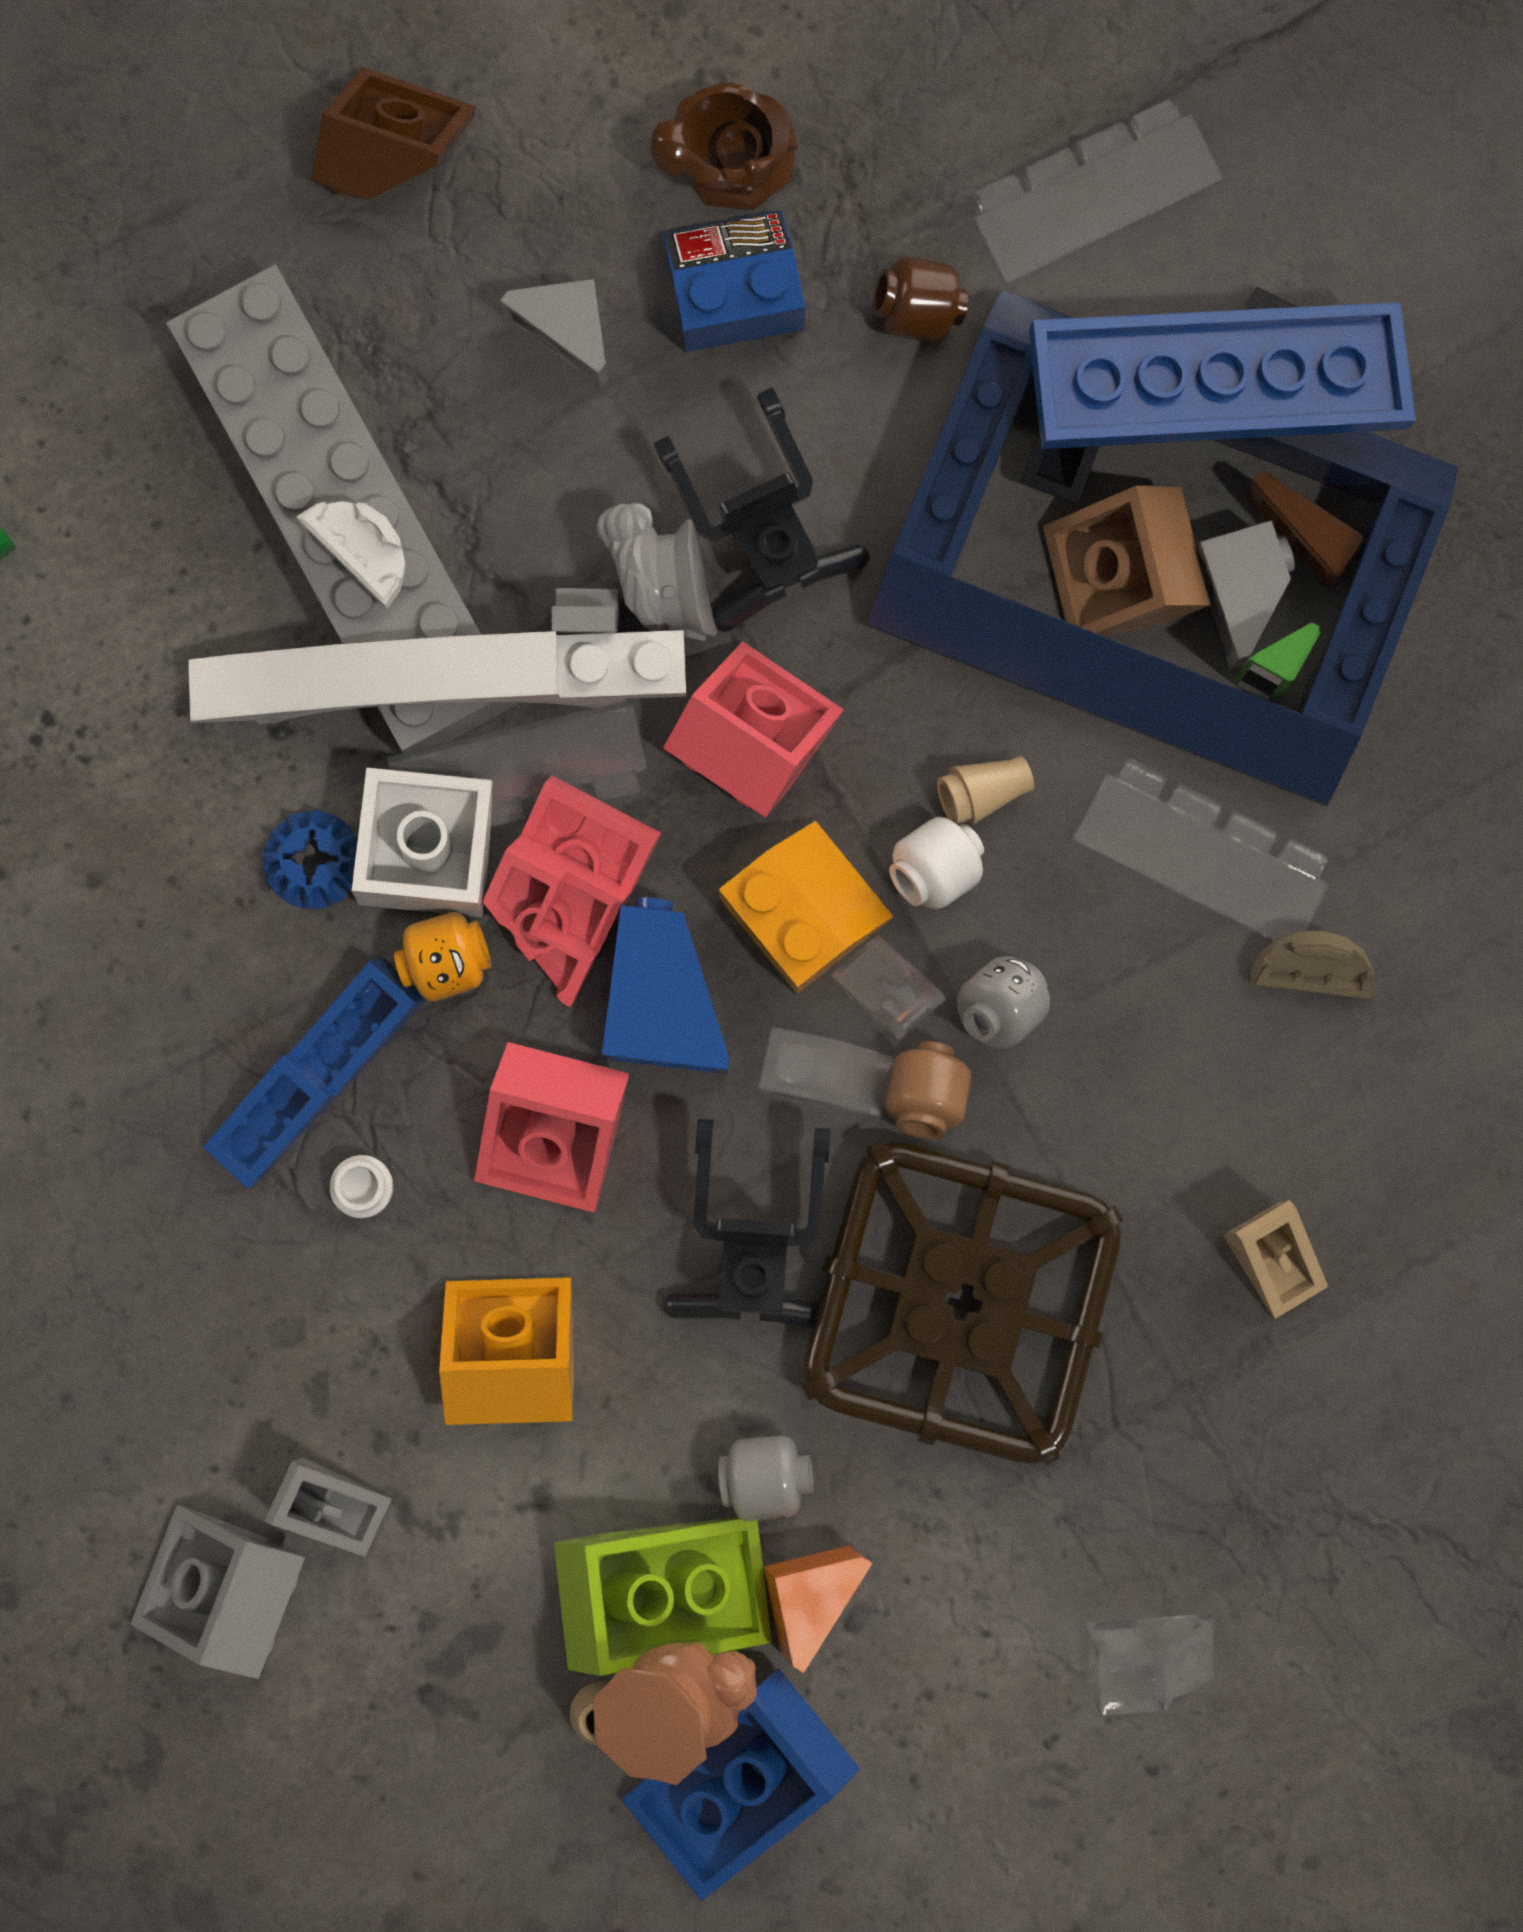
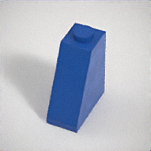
M637 897L635 907L621 905L602 1049L604 1060L728 1075L729 1056L684 913L672 911L673 902L657 898Z

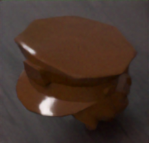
M730 82L703 88L695 92L694 95L683 99L678 105L675 120H666L658 123L652 133L651 154L658 169L672 177L684 174L708 206L755 210L771 195L792 181L795 149L798 148L794 129L792 128V120L781 103L771 96L755 93L744 85Z

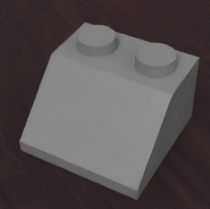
M176 1505L130 1625L198 1665L259 1679L267 1656L273 1648L275 1635L290 1596L296 1588L298 1575L305 1557L267 1537L188 1507Z

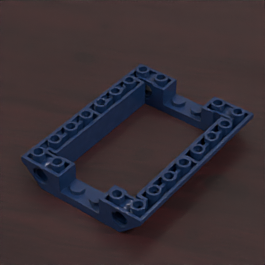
M1001 290L979 336L892 552L867 626L1310 801L1327 806L1363 734L1450 508L1458 466L1370 432L1216 440L1375 503H1378L1386 492L1378 513L1367 528L1356 557L1359 560L1358 566L1321 661L1313 669L1299 704L1303 706L1302 711L1299 713L951 576L953 570L957 567L969 537L973 520L1010 428L1014 425L1033 374L1029 338L1030 325L1033 320L1074 318Z

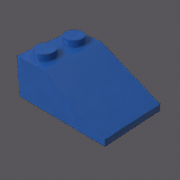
M779 1668L756 1686L757 1696L753 1703L740 1711L737 1719L738 1727L735 1732L718 1745L706 1748L707 1759L679 1784L673 1785L658 1780L644 1779L621 1799L701 1901L834 1798L860 1770L858 1765Z

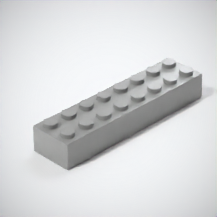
M276 264L166 322L343 644L481 635ZM345 501L355 504L357 502L366 503L388 519L400 537L406 563L401 590L388 609L298 521V515L317 503L326 502V504ZM444 702L378 706L402 752L408 762L411 763L518 704L517 702Z

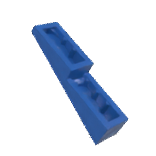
M384 958L369 961L293 1050L279 1058L203 1148L247 1189L253 1188L427 1000L424 999L413 985L405 988L400 980L398 971Z

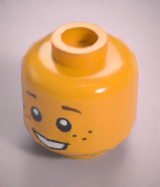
M449 912L411 924L405 929L403 934L404 949L394 952L396 968L403 986L406 988L415 985L418 992L428 1001L441 1000L477 988L483 981V970L491 968L488 946L477 920L468 923L467 919L459 912Z

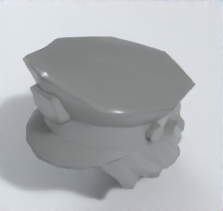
M623 503L604 511L597 520V535L609 549L615 561L625 605L636 615L641 624L650 631L684 630L685 637L705 641L707 637H715L717 627L707 592L698 533L692 520H686L675 534L658 535L654 527H652L653 519L650 509L641 503H631L628 505Z

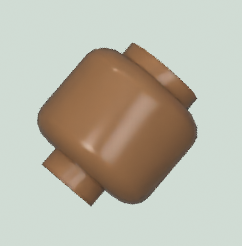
M925 1041L919 1043L917 1049L904 1051L894 1059L885 1096V1108L888 1115L896 1121V1127L901 1132L917 1138L939 1139L945 1136L946 1131L955 1129L963 1122L972 1076L969 1067L962 1060L954 1057L955 1051L952 1047L939 1042Z

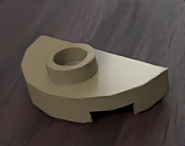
M1298 931L1276 939L1258 954L1250 970L1251 985L1374 1000V971L1365 951L1347 937L1327 931Z

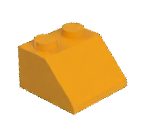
M816 821L767 850L719 888L720 901L796 995L893 918L890 911Z
M571 1277L446 1281L439 1367L445 1425L573 1421L574 1360Z

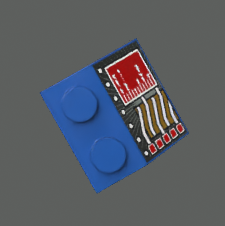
M781 210L662 233L685 352L805 330L806 307L794 248Z

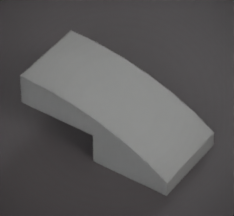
M556 588V606H552V631H556V633H617L621 602L619 590Z

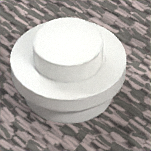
M366 1155L352 1156L341 1162L334 1170L330 1180L331 1197L335 1205L343 1213L355 1218H369L383 1211L389 1204L393 1194V1179L388 1168L378 1159Z

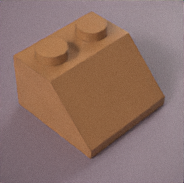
M1136 485L1043 526L1065 620L1069 623L1108 637L1161 625L1211 605L1181 487Z

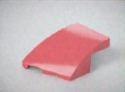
M552 775L544 783L521 835L505 850L482 902L499 924L512 932L517 947L528 961L535 959L558 989L556 996L561 1003L571 1007L619 920L621 905L626 906L662 833Z

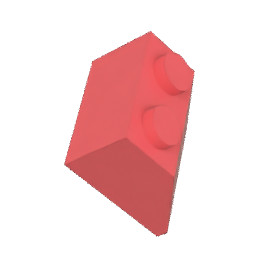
M742 641L691 696L663 749L681 760L690 770L702 774L730 793L740 804L752 808L766 818L790 790L844 709Z
M508 1042L489 1092L474 1182L595 1213L618 1129L630 1073Z

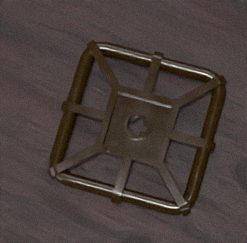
M879 1139L866 1147L868 1154L862 1158L854 1174L832 1257L825 1256L822 1272H826L827 1276L804 1357L803 1375L805 1383L801 1385L802 1390L808 1400L815 1398L819 1404L834 1412L916 1434L917 1441L933 1446L935 1441L938 1440L1017 1463L1036 1464L1043 1462L1045 1466L1050 1465L1060 1459L1059 1451L1065 1446L1072 1431L1093 1348L1100 1349L1104 1333L1098 1332L1120 1250L1121 1230L1118 1223L1123 1221L1122 1216L1116 1206L1109 1208L1104 1201L1090 1194L1009 1172V1166L1004 1163L992 1161L991 1165L988 1166L910 1143L889 1142L884 1144ZM897 1167L982 1190L970 1238L931 1228ZM880 1177L914 1235L903 1277L856 1264ZM1001 1195L1087 1220L1028 1255L988 1244ZM1096 1236V1243L1074 1325L1026 1312L1037 1270ZM854 1280L898 1293L887 1336L829 1368L830 1357L851 1281ZM962 1284H967L972 1287V1297L979 1300V1307L977 1312H967L964 1321H958L953 1318L954 1308L945 1304V1297L948 1292L958 1293ZM1022 1328L1069 1341L1048 1424L1045 1429L1011 1371ZM896 1350L936 1361L923 1410L838 1386L840 1382ZM954 1367L994 1377L1028 1438L1018 1437L943 1416V1408Z

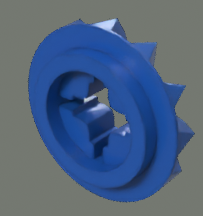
M313 809L308 812L289 814L282 823L269 832L265 850L261 855L266 881L281 899L293 906L303 909H322L332 906L344 899L352 891L358 838L342 819L329 813ZM312 834H315L314 840L317 842L318 850L322 854L329 855L331 858H338V862L328 861L327 864L317 865L315 875H312V885H308L309 878L306 876L305 867L302 864L295 863L292 859H287V856L305 853L308 843H311Z

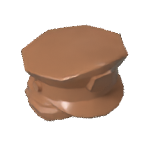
M674 1642L642 1653L635 1661L632 1669L622 1668L593 1697L595 1740L597 1746L629 1777L658 1780L673 1785L679 1784L707 1759L706 1748L718 1745L735 1732L738 1727L737 1719L740 1711L746 1709L754 1702L757 1696L756 1667L754 1662L737 1651L719 1653L718 1655L711 1654L704 1645L698 1642L684 1644Z

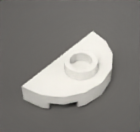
M345 501L326 504V502L317 503L298 515V521L388 609L401 590L406 569L402 542L388 519L366 503L357 502L355 504Z

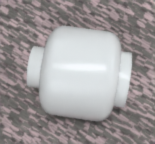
M937 817L927 821L895 844L892 854L893 864L889 869L890 876L898 892L911 905L920 906L922 904L925 907L937 910L946 907L980 882L983 874L980 856L984 854V847L979 836L970 826L966 824L959 826L950 819Z

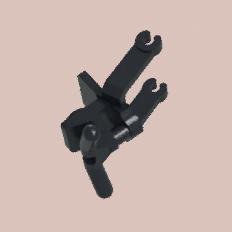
M773 387L758 393L757 399L796 483L791 474L787 472L721 503L719 508L723 523L717 526L709 522L669 435L654 442L659 459L666 472L671 474L699 536L715 543L729 535H733L744 551L746 564L751 574L755 573L759 580L757 584L715 611L713 618L717 630L721 632H728L770 604L787 597L785 591L787 587L799 582L804 589L818 581L862 569L868 564L870 559L868 550L861 545H853L817 555L792 507L809 498L813 479L785 421V412Z
M698 1119L695 1154H698L693 1226L701 1238L724 1241L720 1293L670 1294L663 1302L665 1314L673 1319L723 1318L740 1320L741 1312L759 1313V1321L813 1328L819 1303L784 1298L787 1246H810L820 1235L825 1163L829 1161L830 1128L815 1127L808 1224L803 1229H797V1224L726 1218H718L717 1223H714L707 1219L714 1120Z

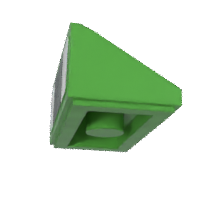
M1311 622L1254 654L1247 660L1232 683L1250 694L1276 703L1297 676L1321 633L1319 631L1320 626Z

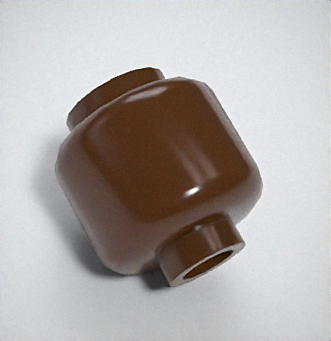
M903 257L897 260L891 269L885 268L880 273L874 294V315L882 318L885 330L892 336L936 343L942 341L947 336L953 325L960 326L963 323L968 307V292L965 289H960L958 274L951 265L914 257Z

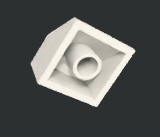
M366 768L352 883V893L358 905L441 914L459 912L463 916L482 918L484 907L482 901L485 897L490 851L492 780Z

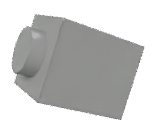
M1272 520L1202 541L1197 547L1211 604L1209 608L1230 671L1242 668L1251 656L1291 579L1289 572L1294 571V558L1289 542L1284 535L1276 536Z

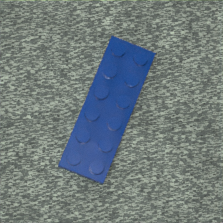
M1401 302L1033 320L1029 328L1042 449L1410 429L1416 421Z

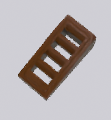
M1266 471L1258 473L1245 494L1267 521L1272 520L1274 529L1278 534L1286 537L1292 550L1321 583L1329 589L1364 540L1362 534Z

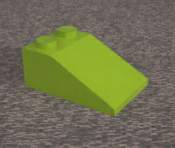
M739 1517L616 1531L554 1542L568 1670L595 1676L618 1673L622 1668L632 1669L635 1661L642 1653L674 1642L682 1644L698 1642L704 1645L711 1654L772 1643L758 1520L743 1521Z

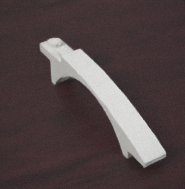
M684 630L557 635L556 631L448 636L336 644L190 659V721L192 723L255 721L258 724H265L345 709L444 702H527L575 705L605 710L626 709V699L686 696Z

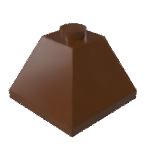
M362 67L322 114L311 180L330 186L332 191L341 196L349 198L361 197L369 200L436 166L474 118L476 106Z

